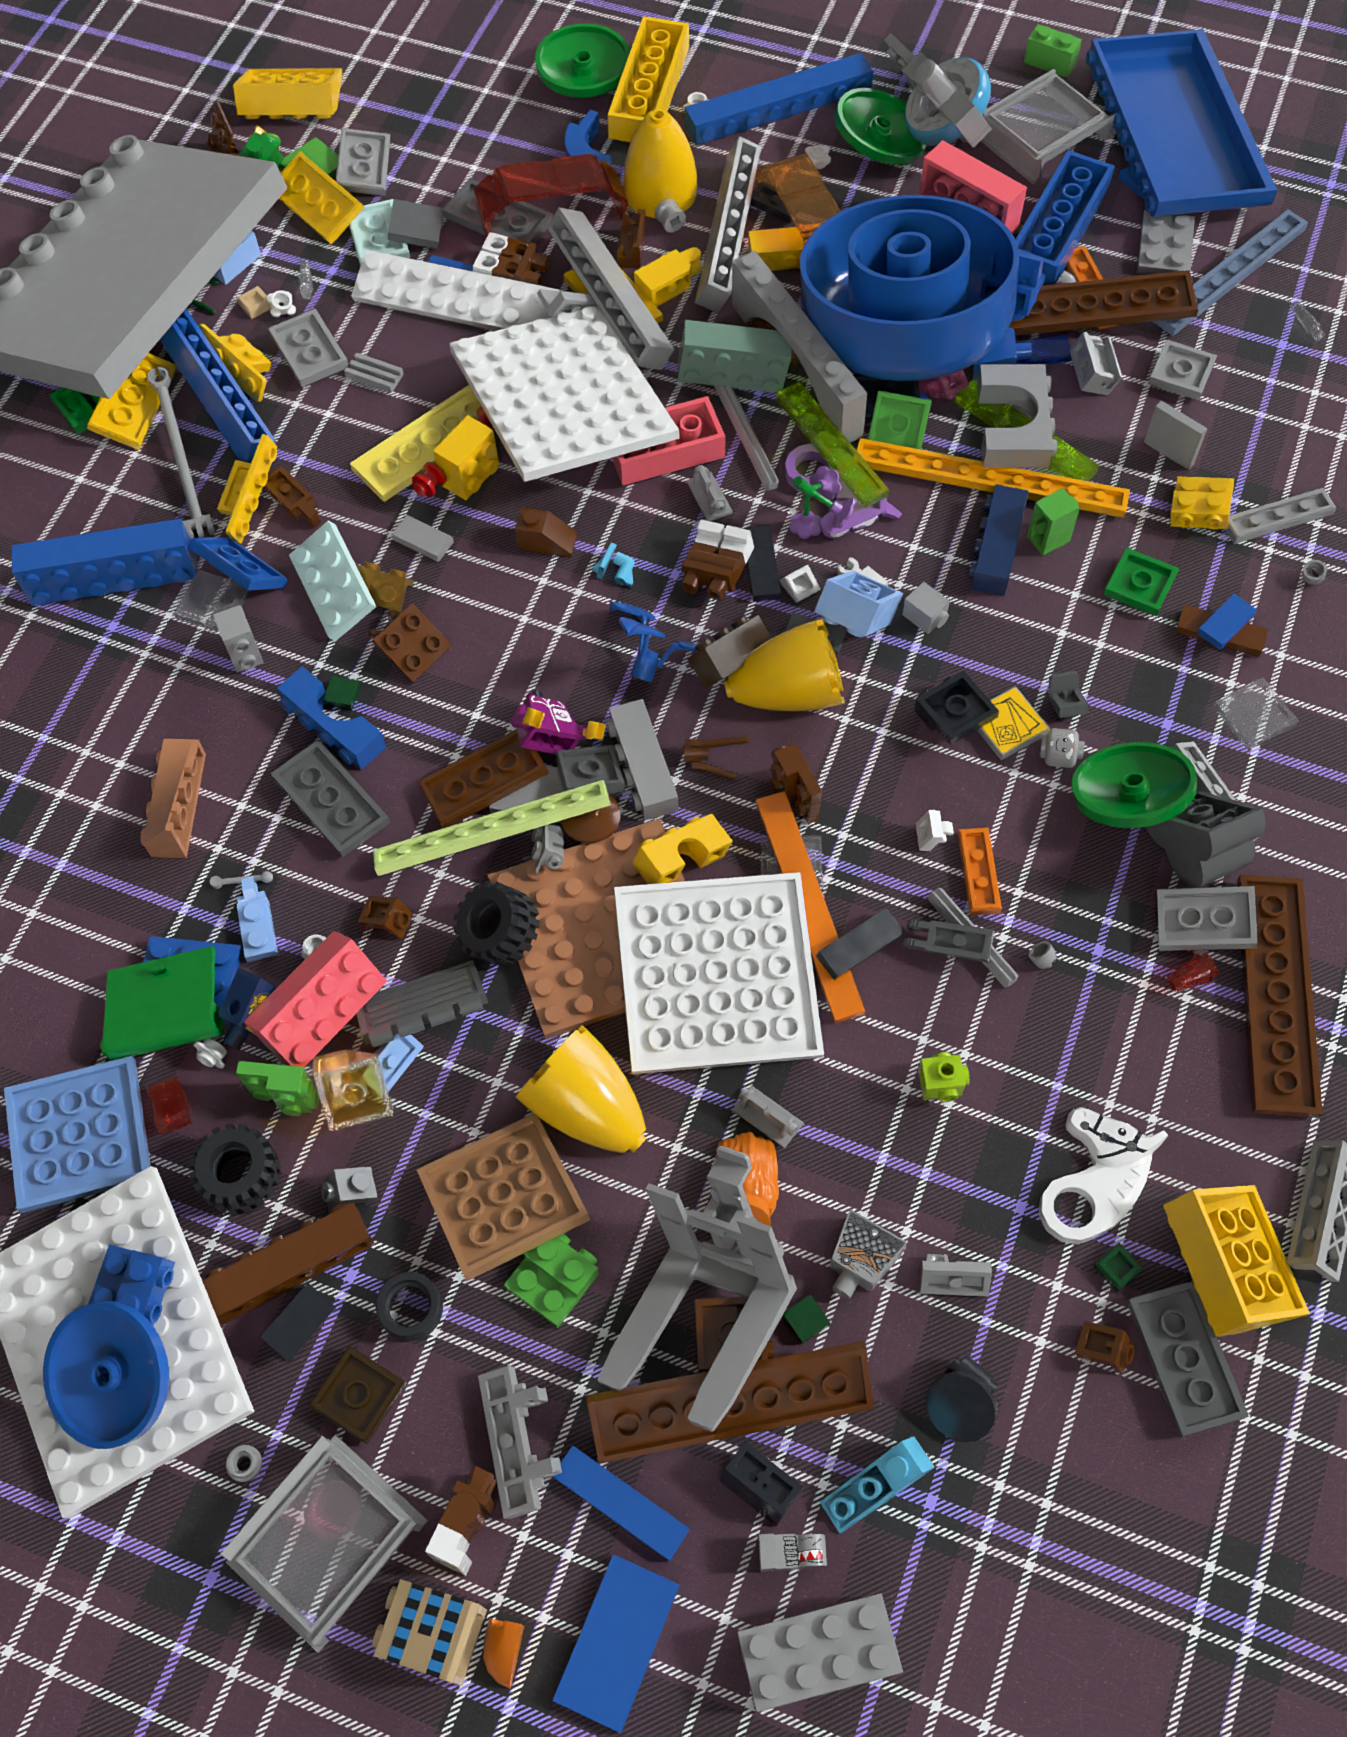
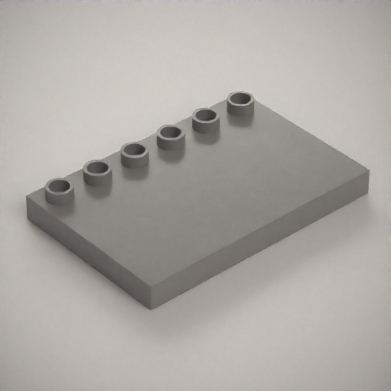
M125 135L116 139L109 148L111 155L100 167L87 171L81 177L80 184L82 187L70 200L62 201L54 206L50 212L52 220L40 233L33 234L24 239L19 246L21 254L9 267L0 269V372L110 399L287 189L275 162L138 140L134 135Z

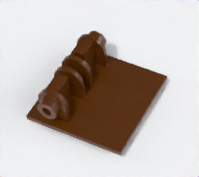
M217 102L215 113L213 112L211 115L212 131L211 134H208V147L212 149V152L238 156V150L232 139L233 132L220 103Z

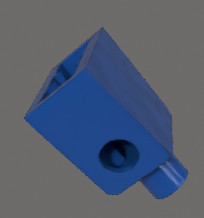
M1009 328L1003 339L986 356L972 365L973 383H977L980 364H1016V360L1031 359V343H1016L1015 330Z

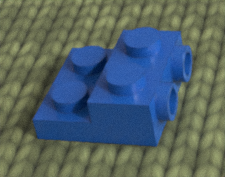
M109 1244L88 1304L103 1301L120 1302L139 1311L154 1326L162 1312L161 1303L166 1288L170 1286L173 1280L175 1262Z

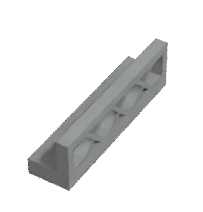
M1343 1140L1313 1141L1286 1264L1293 1269L1315 1270L1327 1280L1339 1282L1347 1245V1143ZM1341 1190H1342V1194H1343L1342 1203H1341V1199H1340V1192H1341ZM1334 1220H1335V1223H1336V1226H1337L1336 1234H1335L1334 1228H1333ZM1328 1252L1330 1256L1329 1267L1325 1264Z

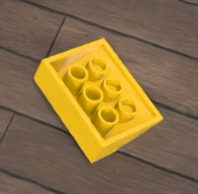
M342 68L248 69L233 84L237 115H245L246 119L260 118V115H269L270 119L283 118V115H293L295 119L307 118V115H316L319 119L330 118L338 107Z
M1255 1185L1196 1189L1163 1205L1168 1216V1223L1174 1231L1181 1249V1255L1187 1263L1194 1281L1195 1290L1201 1298L1207 1313L1208 1322L1213 1328L1216 1337L1239 1334L1310 1314L1290 1266L1286 1264L1287 1259Z

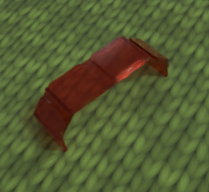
M592 154L554 158L552 161L545 162L530 161L502 165L499 168H495V172L492 175L486 176L474 188V202L486 238L489 232H491V221L512 202L604 190L611 195L621 221L623 213L627 210L628 200L616 169L604 160L599 161L597 156Z

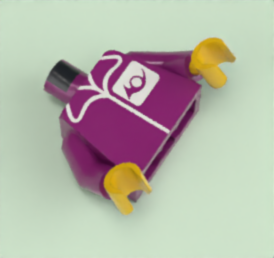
M534 690L527 694L525 701L522 705L516 707L510 720L511 725L517 728L522 748L555 754V751L574 749L580 739L595 738L602 740L606 727L605 724L589 721L588 725H578L571 717L565 704L560 701L544 698L543 693L539 690Z

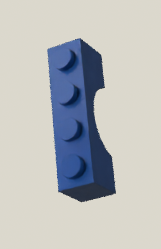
M303 666L277 687L281 698L279 701L281 707L288 714L295 713L299 717L300 723L308 731L312 729L316 731L320 740L328 748L332 746L336 748L339 756L348 765L353 763L362 770L387 748L382 733L364 717L360 716L351 720H336L325 715L322 712L324 706L323 698L326 693L323 684Z

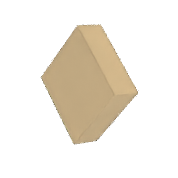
M259 286L237 297L238 304L251 319L271 309L270 303L267 302V295Z

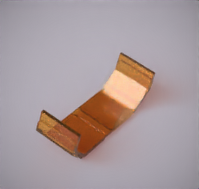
M807 154L757 168L755 175L756 187L763 181L775 188L800 232L804 245L810 235L822 223L841 212Z

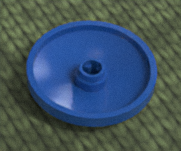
M97 1302L72 1311L56 1327L46 1348L43 1363V1384L48 1405L62 1429L74 1440L88 1447L111 1449L139 1439L150 1430L160 1416L169 1387L168 1359L162 1340L154 1326L139 1311L120 1302Z

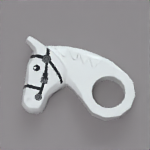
M1079 1107L1073 1109L1068 1114L1065 1124L1066 1130L1088 1148L1094 1166L1087 1170L1053 1180L1040 1198L1039 1217L1045 1230L1060 1242L1081 1244L1114 1228L1133 1207L1147 1181L1152 1153L1168 1137L1164 1130L1147 1137L1128 1123L1106 1117L1087 1108ZM1067 1191L1076 1192L1084 1196L1092 1208L1091 1222L1080 1228L1069 1227L1063 1224L1054 1212L1055 1198Z

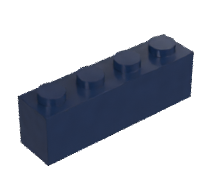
M996 484L994 494L987 495L984 511H988L989 515L988 517L982 516L979 533H984L983 539L977 538L974 555H979L978 561L972 560L969 577L974 578L972 589L1005 596L1028 490Z

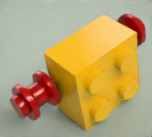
M482 406L476 411L477 419L467 415L433 450L436 465L432 462H426L423 466L425 473L423 475L415 474L412 477V486L418 495L429 498L433 497L436 494L434 487L437 484L467 500L480 489L482 483L490 475L497 471L500 464L493 432L495 429Z

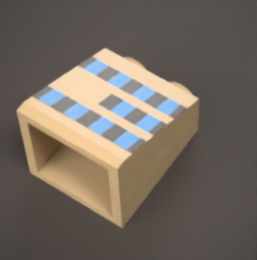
M400 1579L398 1587L393 1586L387 1597L385 1608L389 1609L385 1624H379L372 1642V1647L376 1648L374 1656L463 1686L487 1609L478 1603Z

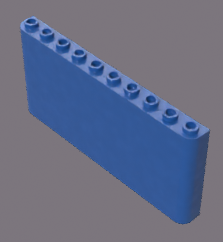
M1203 29L1092 39L1090 50L1086 53V64L1091 68L1093 81L1097 83L1099 96L1104 100L1106 112L1109 115L1115 114L1112 128L1117 132L1118 142L1123 147L1125 160L1130 164L1132 177L1136 179L1139 194L1143 196L1145 209L1151 217L1268 206L1273 203L1277 193L1275 183Z

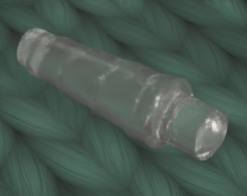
M304 260L300 263L299 289L304 299H310L314 285L309 262Z
M1299 301L1292 303L1291 309L1296 314L1295 316L1304 327L1306 333L1311 335L1315 341L1321 340L1324 337L1321 324L1317 322Z

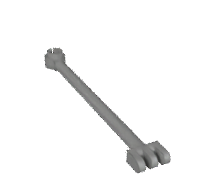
M158 367L162 380L159 382L155 369L152 368L148 372L147 378L151 387L157 390L191 516L190 520L183 521L190 539L194 538L192 530L197 529L199 538L205 537L203 527H207L210 535L216 534L210 514L205 516L201 514L168 392L171 384L169 373L165 368Z

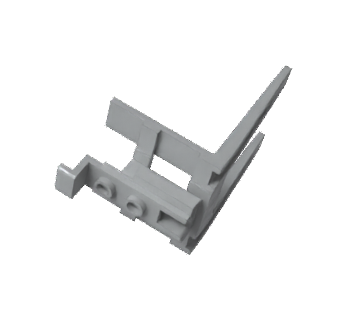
M718 1146L716 1149L718 1158L707 1175L712 1197L702 1213L692 1209H685L678 1193L650 1183L645 1188L670 1248L611 1348L597 1379L601 1386L611 1390H621L627 1387L644 1364L694 1280H699L744 1297L748 1300L705 1377L688 1415V1420L691 1424L710 1432L716 1429L735 1402L797 1289L794 1278L788 1274L782 1257L785 1252L782 1244L776 1241L772 1226L760 1223L753 1217L742 1184L752 1169L749 1156L724 1146ZM692 1226L710 1232L715 1245L704 1241L703 1243L699 1242ZM735 1241H737L738 1247L731 1250Z

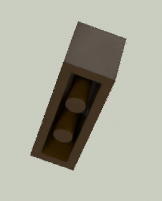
M759 615L750 620H747L746 616L731 624L732 631L726 627L713 635L714 642L708 638L695 646L697 652L687 659L704 688L715 684L744 666L747 656L754 649L772 639Z

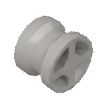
M666 199L656 207L655 217L662 223L667 232H675L684 225L686 215L682 209L678 208L675 200Z

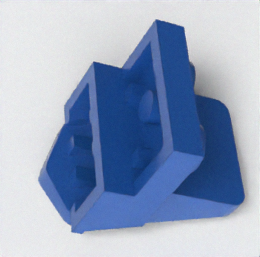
M992 250L990 252L987 275L982 279L979 298L985 297L989 286L998 287L997 289H999L1003 284L992 276L994 269ZM1019 252L1016 306L1011 322L1020 321L1024 316H1028L1036 302L1037 295L1045 280V275L1042 274L1044 258Z

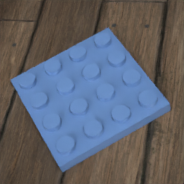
M133 1056L4 1088L16 1207L20 1213L106 1192L151 1166L137 1066Z

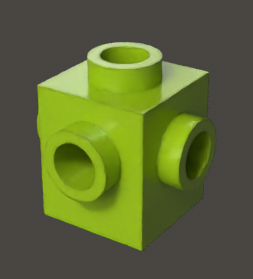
M942 1052L934 1054L931 1058L921 1059L918 1073L923 1100L939 1099L941 1102H950L962 1096L965 1086L969 1085L970 1079L967 1065H962L960 1055Z

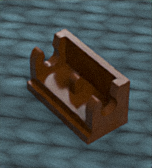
M638 209L637 220L635 221L628 218V211H625L622 218L623 226L620 229L616 263L619 267L641 268L646 234L645 210Z

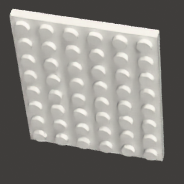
M597 305L588 306L573 313H561L557 318L537 319L533 322L513 325L506 329L491 331L450 343V351L524 482L679 439L678 427Z
M148 1167L0 1252V1339L62 1518H71L255 1412L157 1168ZM110 1244L175 1262L173 1280L170 1286L166 1288L161 1303V1315L158 1321L154 1323V1328L162 1340L168 1359L169 1387L162 1412L149 1431L139 1439L123 1446L111 1449H96L74 1440L56 1421L45 1395L43 1363L48 1342L59 1323L72 1311L88 1305Z

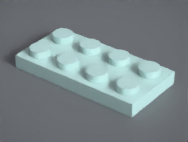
M327 521L289 554L330 639L337 641L376 608L334 523Z

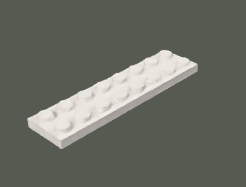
M366 250L351 296L354 301L498 331L513 325H521L537 319L549 318L550 316L537 292L540 289L560 290Z

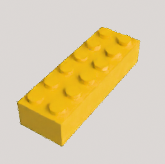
M643 16L608 112L609 139L631 142L639 124L649 112L656 109L668 112L689 50V23Z

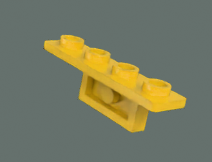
M199 324L198 327L238 386L255 402H261L267 380L260 373L269 372L272 362L261 351L253 347L244 336L231 334L218 337L205 324Z
M262 434L251 463L235 460L217 507L221 514L231 516L226 528V534L239 544L242 543L244 536L249 531V522L253 512L258 507V498L263 486L267 483L270 466L277 456V445L265 434Z

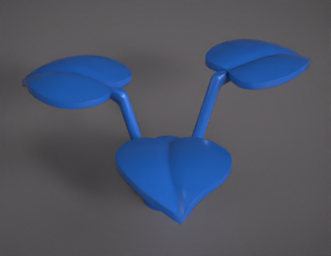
M609 602L610 611L620 610L636 615L641 621L639 623L629 618H619V623L627 636L640 634L638 653L630 675L652 682L657 667L663 668L665 661L673 651L688 650L697 652L695 649L697 644L676 641L660 660L657 659L659 653L647 649L650 635L665 638L664 633L646 625L647 618L655 620V616L636 606L622 602Z

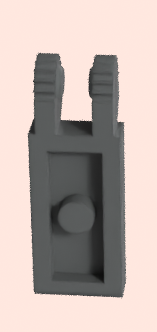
M907 920V928L913 931L928 932L927 941L905 938L903 941L904 947L926 951L931 954L989 963L994 938V931L992 929L931 920V922Z

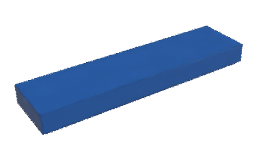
M572 1445L560 1463L562 1473L552 1477L670 1562L690 1529Z

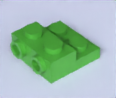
M245 1061L238 1062L236 1074L253 1098L263 1101L273 1099L279 1110L290 1116H300L301 1112L312 1113V1109L317 1108L319 1091L316 1090L312 1079H310L304 1067Z
M561 1234L525 1252L524 1260L504 1284V1287L557 1328L563 1323L599 1275L598 1267L594 1265L597 1259L583 1248L579 1252L568 1245L571 1240L565 1234Z

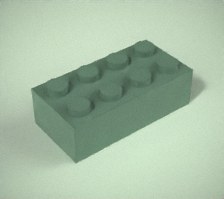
M685 320L678 356L677 381L714 386L731 385L732 388L782 393L791 360V346L777 330Z

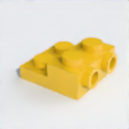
M1177 476L1171 508V527L1228 529L1234 478Z

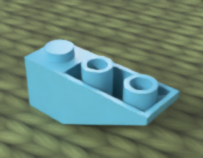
M913 1436L898 1443L820 1501V1504L841 1534L935 1467Z

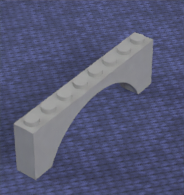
M756 251L733 260V308L745 323L757 317L762 318L775 327L785 338L809 377L823 414L826 430L839 447L863 437L867 392Z

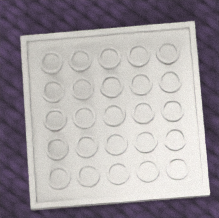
M800 872L614 887L632 1074L812 1059L824 1056Z

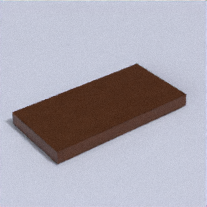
M515 729L418 781V784L442 828H447L549 774L536 750L520 746L518 731Z

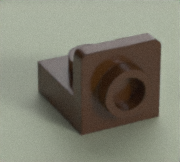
M369 896L358 919V923L368 929L387 930L394 937L402 939L410 924L413 912L398 898Z
M1084 1320L1075 1354L1078 1358L1111 1366L1115 1372L1124 1374L1126 1365H1130L1133 1360L1134 1345L1124 1330Z

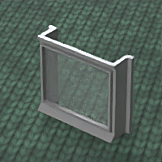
M1054 69L990 106L982 115L992 130L981 142L1033 185L1041 181L1044 165L1047 161L1094 132L1105 141L1111 138L1114 133L1111 129L1115 114L1108 116L1056 75V70Z
M334 1435L331 1440L322 1436L223 1550L221 1555L227 1559L226 1563L319 1653L329 1641L325 1637L329 1630L411 1531L419 1532L428 1520L337 1435Z

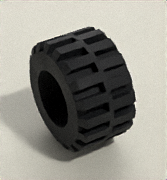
M489 881L485 882L484 886L481 884L474 886V892L468 891L464 895L466 899L464 902L460 901L458 905L460 908L459 913H455L454 916L457 925L453 926L454 933L458 934L456 941L458 945L463 946L462 950L465 953L480 960L502 966L503 964H514V959L521 960L524 957L523 952L531 950L533 947L531 942L536 940L538 936L535 930L539 928L540 921L535 918L539 915L538 909L533 907L534 902L531 898L527 897V894L502 883ZM501 913L500 925L492 935L494 920Z
M226 1124L225 1130L221 1131L217 1127L212 1130L214 1135L210 1138L206 1135L200 1140L203 1145L201 1147L195 1146L192 1152L196 1159H190L189 1167L193 1172L189 1174L191 1181L195 1184L194 1188L211 1207H215L224 1214L228 1210L231 1215H239L240 1209L247 1214L253 1212L252 1206L255 1204L259 1208L265 1204L263 1201L265 1196L269 1198L273 1196L275 1192L272 1186L279 1185L280 1178L276 1173L281 1172V1165L277 1161L279 1159L277 1153L264 1135L262 1136L257 1129L252 1128L250 1130L245 1124H239L238 1129H236L233 1124ZM241 1155L252 1158L251 1167L242 1179L234 1183L220 1182L221 1170L230 1159Z

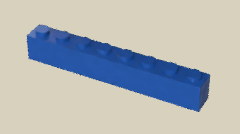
M862 53L855 54L684 107L685 128L697 146L838 102L843 94L853 89L872 88L874 71Z
M185 309L160 338V341L238 459L251 463L262 434L268 435L274 443H276V440L188 310Z

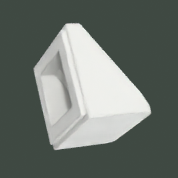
M808 565L779 579L781 585L796 603L821 590Z

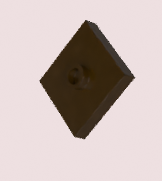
M349 1345L308 1406L367 1445L407 1383Z

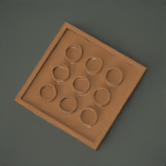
M534 1113L417 1169L466 1282L590 1221L589 1215L539 1117Z

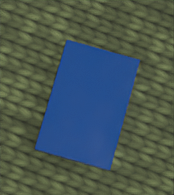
M230 537L193 538L190 540L188 548L247 591L285 588L288 580L285 576Z

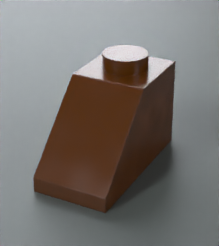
M521 507L515 526L518 549L572 557L578 536L577 531L549 511Z

